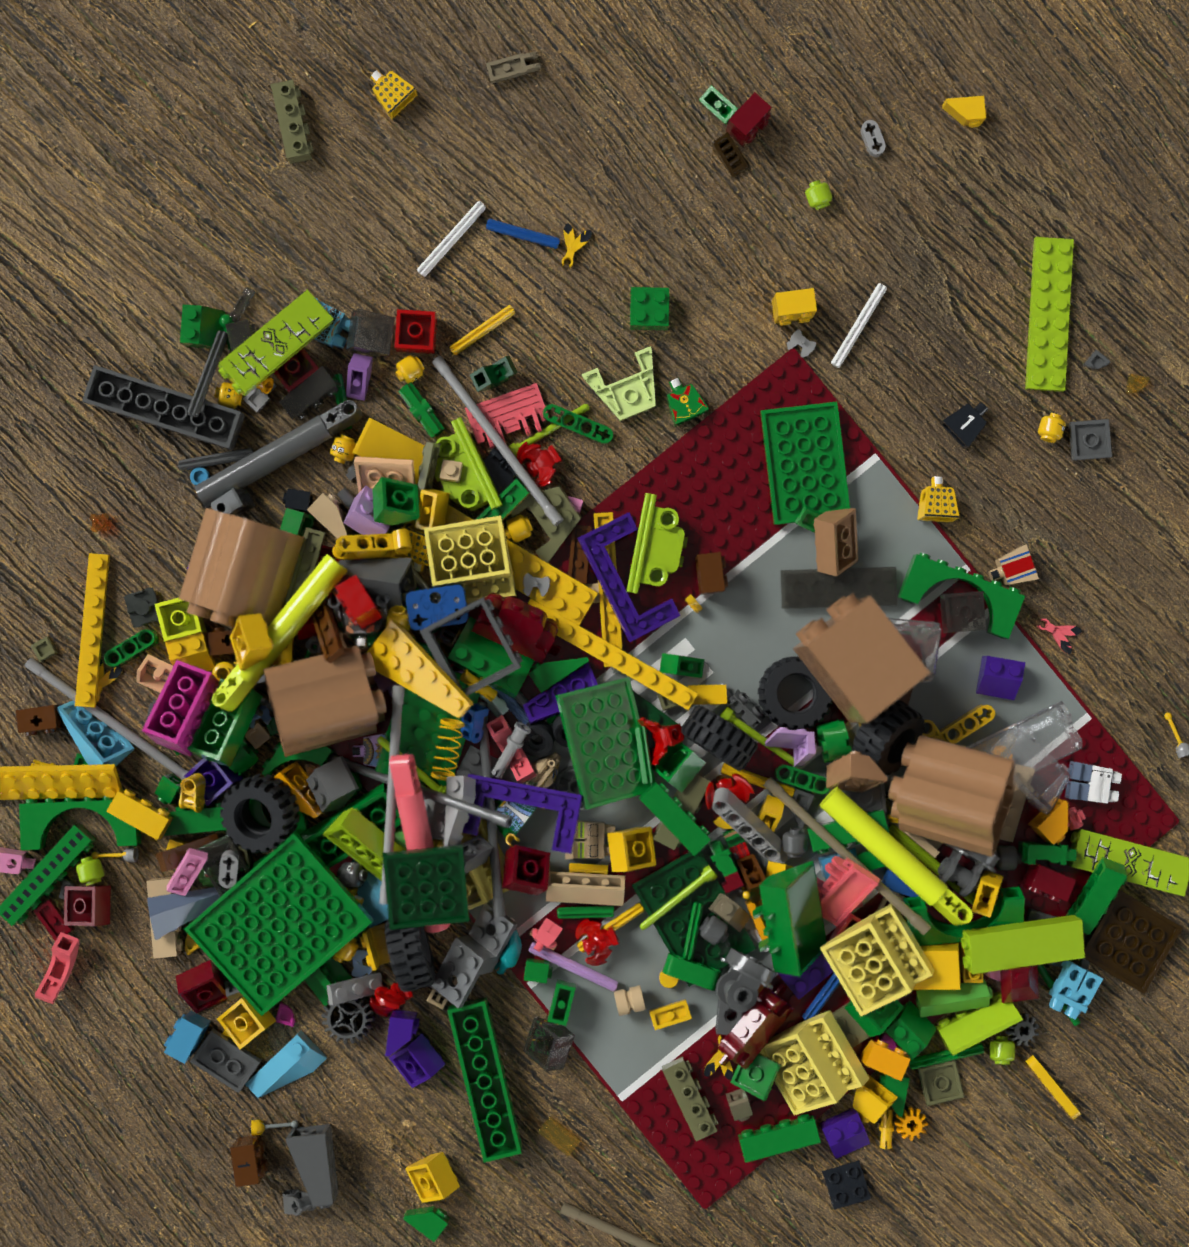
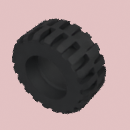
M796 656L782 658L774 662L765 670L763 677L759 681L758 701L763 709V713L774 724L786 727L789 730L814 727L815 724L820 723L824 719L823 717L829 713V707L833 704V700L803 661ZM791 675L805 677L813 687L812 702L807 708L797 712L784 708L779 702L777 695L780 683Z
M897 699L868 723H861L862 725L857 730V736L853 741V751L862 752V755L870 756L885 776L891 775L892 772H897L900 767H903L901 761L906 744L916 745L919 736L924 733V719L919 712Z
M701 705L693 709L681 727V733L738 771L745 768L757 749L758 743L754 739Z
M263 774L249 776L233 786L225 794V799L221 803L223 809L220 810V817L223 818L221 823L223 828L227 830V836H231L233 838L232 842L236 845L240 844L242 849L246 851L251 849L252 853H259L260 851L265 853L277 848L296 831V823L300 819V815L297 814L300 811L299 804L295 803L297 798L295 794H291V788L288 785L284 786L283 781L279 778L274 780V776H264ZM250 799H256L268 808L272 818L271 828L263 827L254 821L249 812Z
M388 920L385 924L386 944L390 963L401 991L409 992L432 986L436 981L435 965L429 938L424 930V926L390 930Z

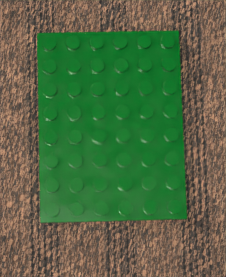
M295 831L184 930L259 1015L262 1016L369 926L374 919Z

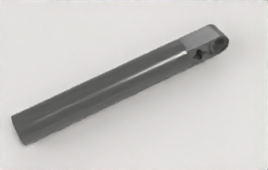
M347 400L322 415L314 417L197 484L195 490L205 507L209 509L213 501L231 489H244L357 423L362 418L361 409L354 401ZM351 409H354L352 414H348Z

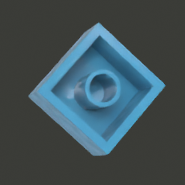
M192 1010L187 1014H183L181 1018H178L173 1027L176 1031L167 1038L164 1044L167 1047L164 1053L185 1064L194 1055L211 1020L196 1014Z

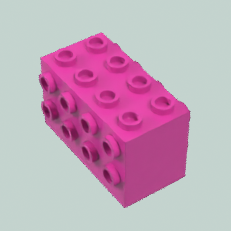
M176 660L142 731L156 744L191 757L192 752L188 750V747L191 745L193 736L201 724L202 717L210 705V700L219 686V681L211 672Z

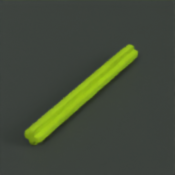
M891 824L888 827L889 834L935 874L939 875L938 868L940 863L903 831H900L896 825ZM947 880L946 883L959 893L960 887L955 882L952 883ZM969 893L964 898L973 904L976 893Z

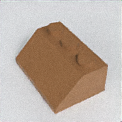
M856 509L827 511L814 519L817 571L838 576L859 561Z
M852 751L850 754L842 756L841 759L827 765L826 788L828 789L838 787L844 791L863 793L887 782V777L870 756L862 755V752Z

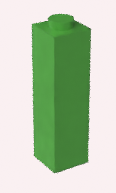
M983 980V983H960V990L916 991V1004L920 1018L988 1007L990 1005V998H993L992 989L990 986L987 987L985 980Z

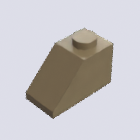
M721 893L709 908V910L738 932H741L751 918L737 903Z
M739 1089L726 1094L734 1121H745L753 1115L745 1090Z

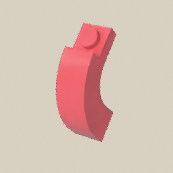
M501 715L487 723L486 726L503 753L508 744L507 738L513 733V730L504 716ZM517 749L509 766L517 782L523 784L537 775L523 749Z
M60 932L52 947V959L49 968L35 993V998L54 1004L58 994L64 989L75 964L79 950L78 938Z

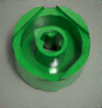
M842 719L816 726V739L818 746H822L823 752L821 753L824 763L839 760L842 756L852 752L851 745L848 746L849 736Z
M245 736L231 767H229L235 774L238 772V776H241L259 762V751L255 750L252 745L245 741Z

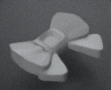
M801 330L795 331L790 341L787 342L788 350L794 348L797 344L802 347V358L808 356L816 346V342L809 341L802 336Z
M526 573L523 580L525 587L523 592L529 596L532 588L538 587L541 596H544L550 587V578L548 576L537 578L533 577L530 573Z

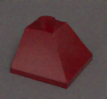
M1038 965L1000 970L1002 1003L1039 998Z

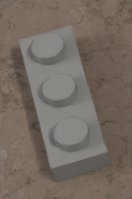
M376 972L327 985L329 1005H336L374 995L376 988L383 987L381 973Z

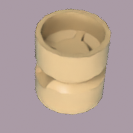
M640 985L630 987L627 992L625 989L614 991L619 1016L630 1014L631 1010L635 1012L646 1010Z

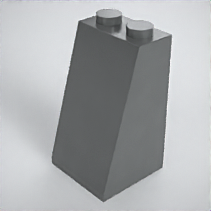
M412 558L339 561L348 571L337 585L357 575L375 605L378 606L377 608L380 607L376 603V597L381 594L380 598L382 601H385L386 595L390 596V600L386 604V610H390L393 606H403L406 608V595L417 588Z
M331 1124L292 1128L286 1137V1143L313 1207L319 1206L321 1209L328 1208L333 1205L339 1193Z

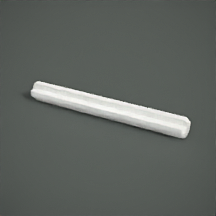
M478 201L417 268L419 274L425 277L485 211L486 206L482 202Z
M879 283L833 358L831 362L833 366L841 367L886 292L887 287Z

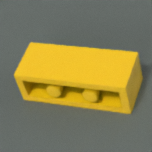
M129 789L117 791L106 812L156 840L163 838L173 820V817L169 816L170 812L163 808L157 809L153 807V803L147 799L142 798L141 800L135 797L136 793Z

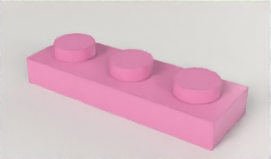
M189 848L170 879L167 891L186 896L207 861L208 853Z

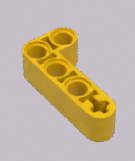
M978 705L938 730L933 721L924 719V722L929 724L930 729L922 735L956 744L992 721L995 717V710L990 705ZM982 710H987V711H988V712L986 713V716H987V717H983V716H981V717H979V718H976V717H975V716H980L981 714H983V711H982ZM968 718L972 720V726L969 729L964 725L965 720ZM950 729H954L956 731V736L954 739H950L948 737V732Z

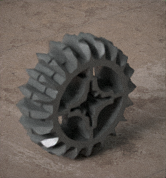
M362 997L361 1000L355 999L344 1002L356 1005L357 1008L350 1009L343 1003L324 1006L323 1009L326 1012L322 1013L321 1017L326 1018V1020L322 1022V1025H328L325 1032L332 1031L329 1036L330 1038L336 1035L338 1036L336 1042L343 1038L344 1044H347L348 1038H350V1042L353 1044L356 1040L355 1037L360 1041L363 1038L362 1034L368 1035L367 1029L372 1028L369 1022L374 1021V1017L368 1015L373 1014L374 1011L372 1009L367 1010L370 1007V1002L363 1003L366 997ZM338 1006L340 1018L334 1022L333 1011ZM346 1013L347 1016L348 1014H354L350 1021L345 1019L342 1020L345 1017ZM362 1013L363 1023L358 1029L356 1017ZM347 1026L352 1032L343 1031L338 1027Z

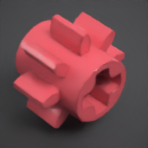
M1076 807L1068 808V827L1070 831L1084 825L1082 820L1086 819L1083 811L1077 810Z

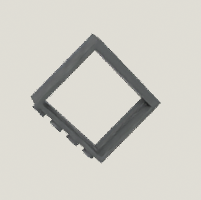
M485 596L420 631L437 664L467 696L521 668L520 662L523 661L519 652H514L511 647L513 644L511 637L503 632V622L499 616L495 617L492 611L495 608L491 600H486ZM482 605L512 664L463 689L432 631Z

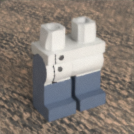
M1070 761L1068 778L1088 781V783L1067 780L1065 798L1107 804L1108 802H1118L1119 791L1110 790L1111 782L1120 784L1122 774L1110 768Z

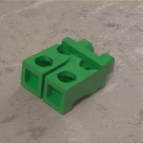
M1018 842V852L1022 855L1021 862L1036 865V859L1047 860L1060 865H1066L1067 861H1076L1077 850L1061 843L1053 845L1045 842Z

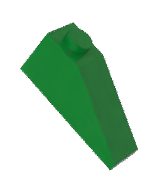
M586 657L547 662L542 665L537 663L531 667V672L528 674L542 693L590 661Z

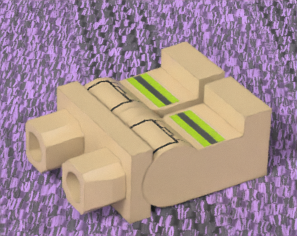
M578 821L575 839L584 840H574L572 854L565 853V859H604L605 856H610L609 844H605V837H608L607 833L615 832V826L605 824V822Z

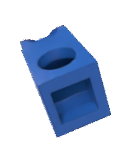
M473 703L462 717V722L465 723L464 727L460 730L463 738L473 743H478L482 739L484 734L482 729L484 717L488 716L489 708L479 703Z

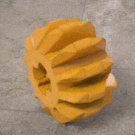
M909 1106L908 1111L904 1109L903 1117L896 1114L899 1120L894 1121V1124L898 1126L896 1131L898 1134L902 1133L901 1137L903 1139L909 1137V1140L913 1141L914 1136L918 1139L921 1138L920 1132L926 1133L923 1127L928 1126V1123L924 1121L926 1116L924 1113L920 1114L921 1110L919 1108L913 1110V1107ZM913 1120V1121H914V1124H912L913 1126L909 1127V1126H908V1123L910 1124L909 1121Z

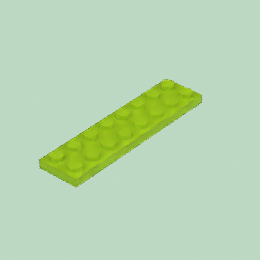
M1034 238L1026 390L1065 391L1074 239Z

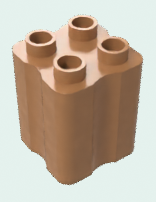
M206 508L179 599L189 602L187 613L207 618L220 624L234 627L238 616L261 613L263 620L267 622V625H270L284 607L285 598L304 537L252 520Z
M358 646L345 648V652L331 664L325 661L322 654L264 669L266 688L285 757L377 733L376 724L385 721L386 705L381 689L371 691L369 687L375 685L374 675H376L370 652L360 654Z
M923 735L919 736L916 745L907 743L901 765L906 766L904 777L895 776L889 790V799L894 800L891 817L899 819V830L993 857L1015 793V760Z

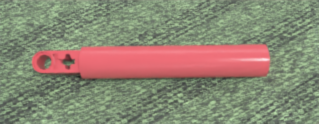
M412 754L391 756L390 770L407 850L434 848L414 756ZM450 924L424 926V930L428 933H437L449 928Z

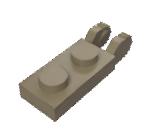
M538 52L521 53L486 63L491 84L541 70L542 66L540 63L527 66L525 64V61L537 59L539 57Z

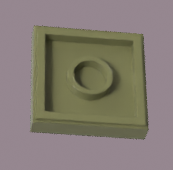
M956 1060L917 1069L926 1106L964 1098Z

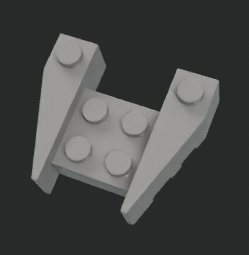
M467 776L447 777L446 794L474 804L476 779ZM419 781L421 786L426 787V784H423ZM424 797L432 840H444V847L460 845L465 822L468 823L469 820L468 813L431 799H425Z

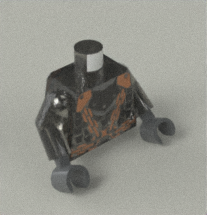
M381 594L376 597V602L374 603L382 618L364 629H361L359 625L355 626L347 616L343 605L342 607L339 606L340 602L338 599V603H333L331 597L329 598L328 604L333 608L332 611L337 625L349 638L356 639V646L359 649L368 648V638H376L386 625L388 606L386 604L390 600L389 595L385 596V601L381 600Z

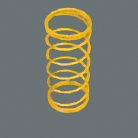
M442 718L440 723L445 726L440 725V728L450 729L461 734L459 737L437 736L438 738L448 739L459 744L458 747L453 748L436 746L438 749L449 750L458 755L454 758L434 756L435 759L446 760L456 765L453 768L432 767L433 769L447 771H433L431 773L433 778L447 781V777L443 776H456L449 770L458 767L452 760L457 759L459 754L451 749L461 747V744L454 739H459L463 736L456 729L463 728L465 723L455 719Z

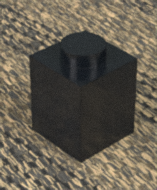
M288 488L287 493H284L283 496L285 508L309 512L307 509L312 505L313 493Z

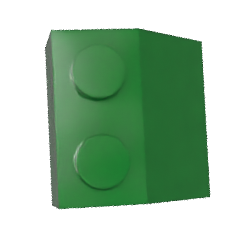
M183 304L180 343L185 347L211 349L217 332H224V329L220 326L219 319L222 315L226 314V311L200 305Z
M381 477L373 488L374 522L396 525L418 519L420 517L418 485Z
M909 1000L885 1031L913 1060L927 1047L937 1028L926 1017L920 1018L918 1008Z

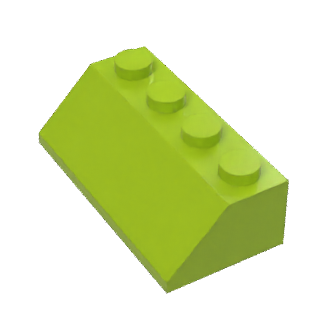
M350 808L344 811L328 827L323 835L382 881V853L384 851L385 833L378 829L375 823L368 821L362 816L359 810ZM394 842L393 852L406 850L402 845Z
M999 991L993 993V998H990V1005L988 1007L958 1011L956 1016L950 1019H942L938 1022L939 1025L935 1027L945 1047L952 1055H955L1023 1019L1012 1002L1002 1003V996Z

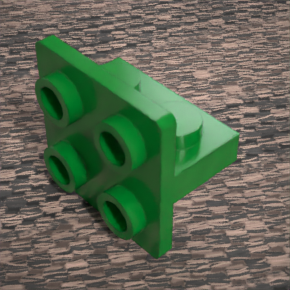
M331 957L308 976L305 982L321 1003L327 1006V1001L329 1000L327 985L353 978L340 962Z

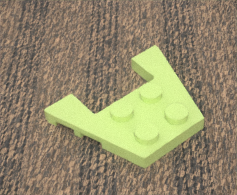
M651 346L635 352L641 372L610 385H604L598 368L582 374L583 379L619 421L656 407Z

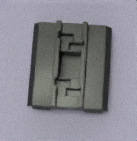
M153 587L125 595L124 600L128 609L127 613L130 615L133 628L159 621L155 604L158 601Z

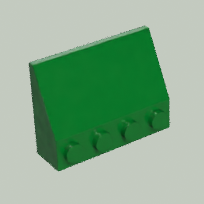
M469 617L447 660L451 665L462 671L468 670L477 678L484 679L511 665L512 661L504 646L472 632L476 619ZM520 654L523 660L520 662L521 668L489 685L512 698L517 696L534 662L533 659Z

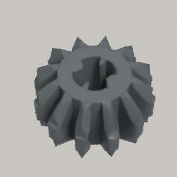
M1024 1013L1023 1016L1021 1015L1022 1021L1010 1026V1029L1006 1030V1034L1010 1035L1009 1040L1015 1041L1018 1046L1022 1042L1025 1046H1028V1040L1033 1043L1035 1042L1033 1035L1039 1036V1033L1035 1031L1039 1028V1025L1035 1023L1036 1019L1034 1017L1029 1018V1014ZM1021 1026H1023V1028L1025 1029L1024 1032H1021Z

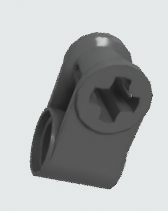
M291 1189L282 1193L285 1214L299 1216L304 1211H313L316 1208L313 1207L307 1192Z

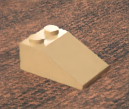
M322 493L307 511L337 539L340 536L351 535L349 526L343 523L345 515L339 507L341 503L331 494L327 496Z

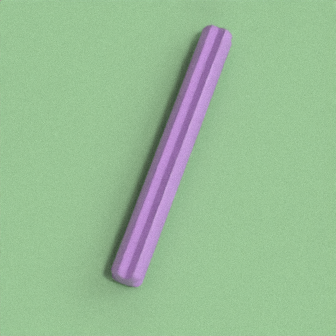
M531 943L530 953L614 992L618 986L616 980L548 948L543 947L539 953L533 949L536 943Z

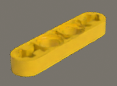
M1033 1055L1029 1057L1025 1062L1073 1120L1079 1117L1081 1113Z

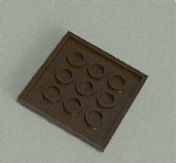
M1119 889L1117 897L1110 902L1106 914L1102 915L1098 926L1093 929L1084 943V959L1145 994L1183 927Z

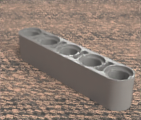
M718 788L714 794L713 810L766 860H779L782 840L729 789Z

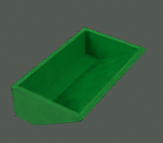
M813 860L770 875L759 885L762 905L755 908L752 914L754 919L763 915L766 922V928L763 929V933L768 938L762 940L758 948L760 952L769 948L774 972L800 977L822 954L820 947L827 943Z

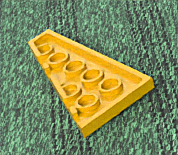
M391 620L366 652L371 653L375 671L457 718L463 717L473 705L469 697L402 625L395 620Z

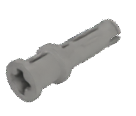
M516 722L513 733L507 738L508 744L491 772L493 775L498 773L497 778L503 777L517 749L522 748L526 735L531 732V729L524 723Z

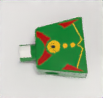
M680 378L669 382L673 392L668 394L666 398L675 427L708 412V406L692 384L683 387Z

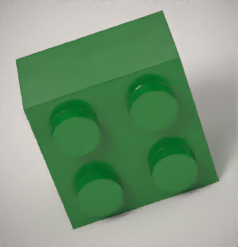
M631 287L630 330H668L669 288Z

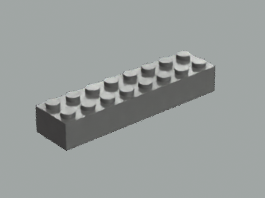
M96 365L93 366L82 402L231 451H234L245 418V414L240 411L206 400L203 402L198 417L188 415V409L193 396Z

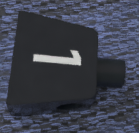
M982 402L974 408L968 403L942 420L940 425L963 449H966L987 422L982 416L988 411V408Z

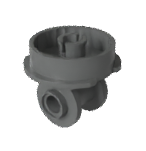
M943 843L952 849L953 852L949 858L946 857L941 862L938 868V878L944 883L947 880L952 883L955 882L960 887L959 894L966 897L977 889L983 869L994 874L996 873V870L993 868L999 857L995 854L993 857ZM961 856L975 863L971 870L958 863Z
M734 948L730 949L726 958L721 957L720 960L729 964L730 969L718 980L716 993L718 998L725 1004H728L734 1011L745 1012L755 1005L758 998L757 990L760 984L773 989L774 986L771 985V982L776 972L763 965L759 960L748 954L745 955Z

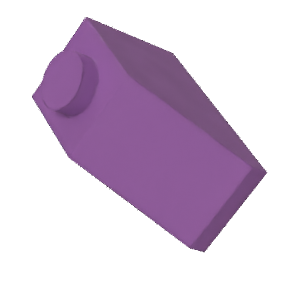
M353 354L348 365L346 397L365 401L372 371L373 357Z

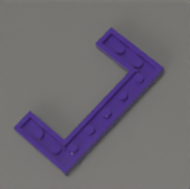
M630 512L577 538L629 642L680 616L673 599H669L638 615L604 547L638 530Z
M468 774V777L476 779L475 805L483 807L484 799L488 797L559 811L552 850L572 854L582 795ZM468 813L469 820L468 823L465 822L462 833L478 835L481 817Z

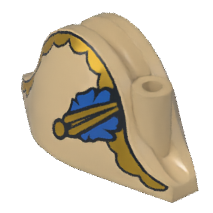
M553 753L535 761L532 767L537 776L526 781V785L541 788L550 787L557 778L561 756L558 753Z

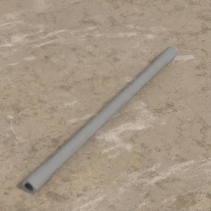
M442 356L436 357L432 361L433 365L447 380L527 487L554 526L559 525L564 520L562 516L551 505L452 373L451 368Z
M30 658L26 662L25 667L38 677L43 678L75 702V689L52 674L35 659ZM97 705L96 708L83 707L176 774L181 780L185 779L184 776L189 771L171 760Z
M395 685L392 687V720L383 853L394 851L396 797L390 770V757L399 755L402 705L404 702V687ZM382 868L379 904H387L384 868Z

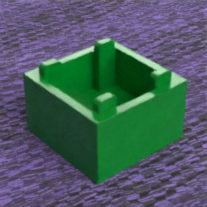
M680 742L674 746L669 745L668 752L659 760L658 765H652V769L682 793L706 762Z
M896 999L863 1016L859 1015L852 1001L844 1008L868 1036L873 1037L882 1034L904 1007Z

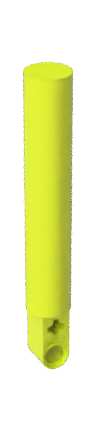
M326 554L268 626L269 638L271 637L273 640V649H271L268 658L240 671L237 664L213 694L212 702L215 706L228 712L237 708L264 675V669L269 668L347 573L348 570L343 565Z
M835 787L823 799L820 807L929 906L932 905L953 925L966 924L972 920V910L951 892L942 880L840 788ZM959 911H960V912L962 913V915H963V919H962V920H961V919L959 918V916H958V912H959Z

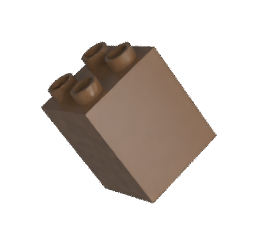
M854 593L847 597L843 596L826 609L832 617L827 622L823 618L817 621L813 620L795 634L801 642L793 650L850 723H868L930 674L871 596L857 599Z

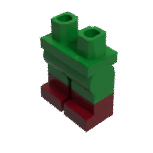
M719 838L709 842L708 844L712 851L709 856L723 874L725 881L721 882L725 893L743 886L744 884L729 856L731 854L726 846H722Z

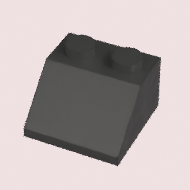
M343 756L315 769L307 779L308 786L321 812L342 809L359 789Z

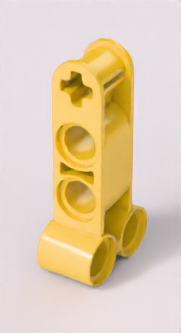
M397 529L392 534L340 536L332 549V553L335 558L340 560L407 558V552L412 550L410 533L408 529ZM359 545H363L366 549L360 548Z

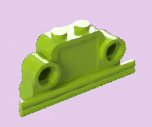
M462 417L451 421L456 433L449 437H441L436 441V443L441 444L440 457L438 458L435 471L437 482L441 481L443 486L441 491L450 493L449 498L454 503H460L470 511H475L487 504L490 505L492 510L502 506L495 484ZM443 459L463 463L459 483L440 480Z
M645 493L627 592L638 594L640 583L661 586L667 581L668 573H674L678 567L683 565L684 556H681L682 548L686 549L688 537H684L685 533L682 528L676 527L679 516L674 509L655 507L656 494Z

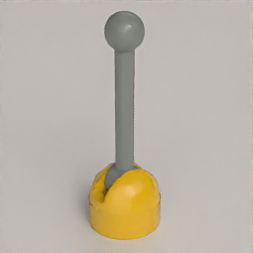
M251 1120L252 1136H258L265 1129L291 1126L297 1128L299 1123L293 1120L291 1123L265 1125L262 1120Z

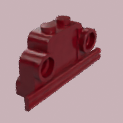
M490 594L486 597V600H491L495 608L492 610L495 617L499 616L503 622V632L511 637L513 641L511 647L514 651H518L520 654L539 663H543L547 653L554 656L558 654L561 647L553 642L558 633L559 626L556 621L547 618V614L544 611L514 597H506L504 599L499 594ZM483 607L481 610L475 608L469 611V617L476 619L472 632L503 646Z
M781 983L775 992L766 987L759 993L755 1005L743 1015L730 1034L726 1035L720 1042L718 1049L725 1054L719 1061L721 1065L726 1066L731 1059L745 1070L749 1067L794 1010L789 1003L781 998V995L788 987Z

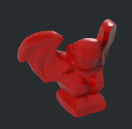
M526 441L518 449L517 459L521 464L526 459L531 460V462L525 464L528 472L533 478L539 473V477L533 481L539 488L545 487L552 483L550 480L556 469L552 468L553 465L562 462L553 445H550L547 450H541V445H528Z
M645 717L638 720L641 726H645L646 729L652 732V738L656 743L655 747L650 751L652 765L659 764V760L668 752L669 745L674 746L685 739L681 733L680 724L662 726L657 722L646 720Z
M737 773L732 774L736 781L735 786H732L731 778H724L715 783L717 788L729 789L738 799L744 802L749 800L751 793L754 794L750 783ZM713 782L708 783L705 792L708 810L710 808L713 809L712 805L715 794Z
M585 918L578 924L575 931L577 940L583 935L589 937L582 940L583 949L587 955L594 951V955L587 957L585 962L591 966L607 963L606 959L613 951L609 947L620 944L613 925L609 926L608 929H601L602 923Z
M393 983L390 989L382 986L376 988L374 995L376 998L370 997L369 1002L372 1010L377 1015L388 1017V1013L399 1009L401 1005L405 1004V1000L411 999L413 995L412 991H401L398 983Z

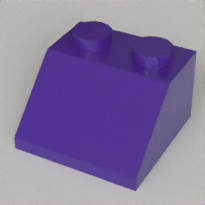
M982 656L976 694L1015 700L1023 680L1026 662Z
M204 758L184 776L187 778L195 773H200L205 777L204 798L207 806L225 795L227 791L244 779L242 775L238 776V772L235 774L229 767Z
M393 1011L389 1021L385 1056L389 1057L410 1041L413 1034L417 1033L420 1018H417V1012Z
M422 1033L411 1039L389 1057L411 1088L430 1079L445 1065L440 1054L435 1051L429 1040Z
M854 1108L819 1123L835 1159L871 1144L861 1119Z

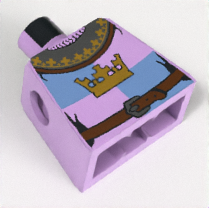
M386 733L364 737L363 745H353V757H364V765L376 767L382 749L377 739L380 736L385 738Z

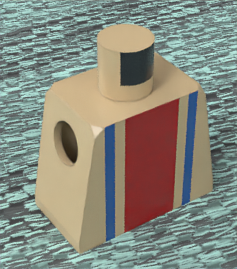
M1027 544L996 559L997 568L988 571L991 581L1002 579L1004 585L1039 579Z

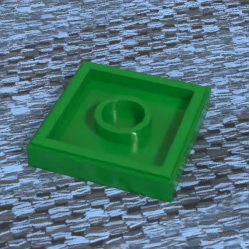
M759 1053L746 1070L740 1065L737 1066L730 1083L766 1101L781 1064Z

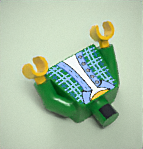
M494 799L499 805L495 811L513 817L512 825L509 828L497 824L498 830L505 838L506 843L513 847L511 844L512 840L520 841L515 835L537 807Z

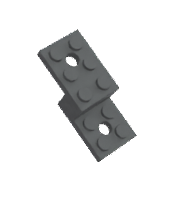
M490 902L485 903L469 934L455 938L436 974V981L431 987L458 1009L462 1008L478 977L493 971L517 923L507 915L494 917L493 904ZM492 924L495 926L496 929L495 934H492L490 931V926ZM453 976L457 978V985H454L452 982Z

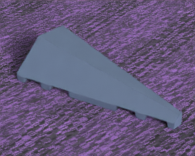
M219 886L188 891L186 896L168 894L147 898L155 940H159L169 932H173L178 927L195 920L230 888Z

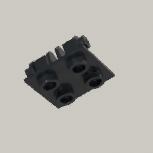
M497 447L493 448L489 456L484 460V463L500 495L515 479L520 478Z
M859 1161L822 1171L834 1210L871 1200Z

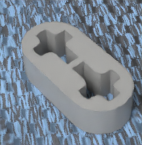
M867 120L861 127V136L869 155L879 157L885 150V141L877 122ZM867 126H869L870 128H874V130L872 131L873 137H871L869 131H865ZM873 141H875L877 146H881L878 152L876 149H872L874 146Z
M232 850L225 851L220 860L219 883L224 888L233 887L238 877L239 856ZM228 857H231V866H228ZM227 872H230V881H226Z

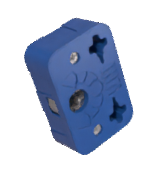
M451 585L409 592L406 595V605L410 627L413 630H422L457 611L456 609L467 606L465 588L461 585ZM435 592H437V595H441L438 603L431 600ZM469 612L460 616V620L456 618L441 627L466 623L469 619ZM419 614L422 618H428V620L421 623V626L419 623H415V619L418 618Z

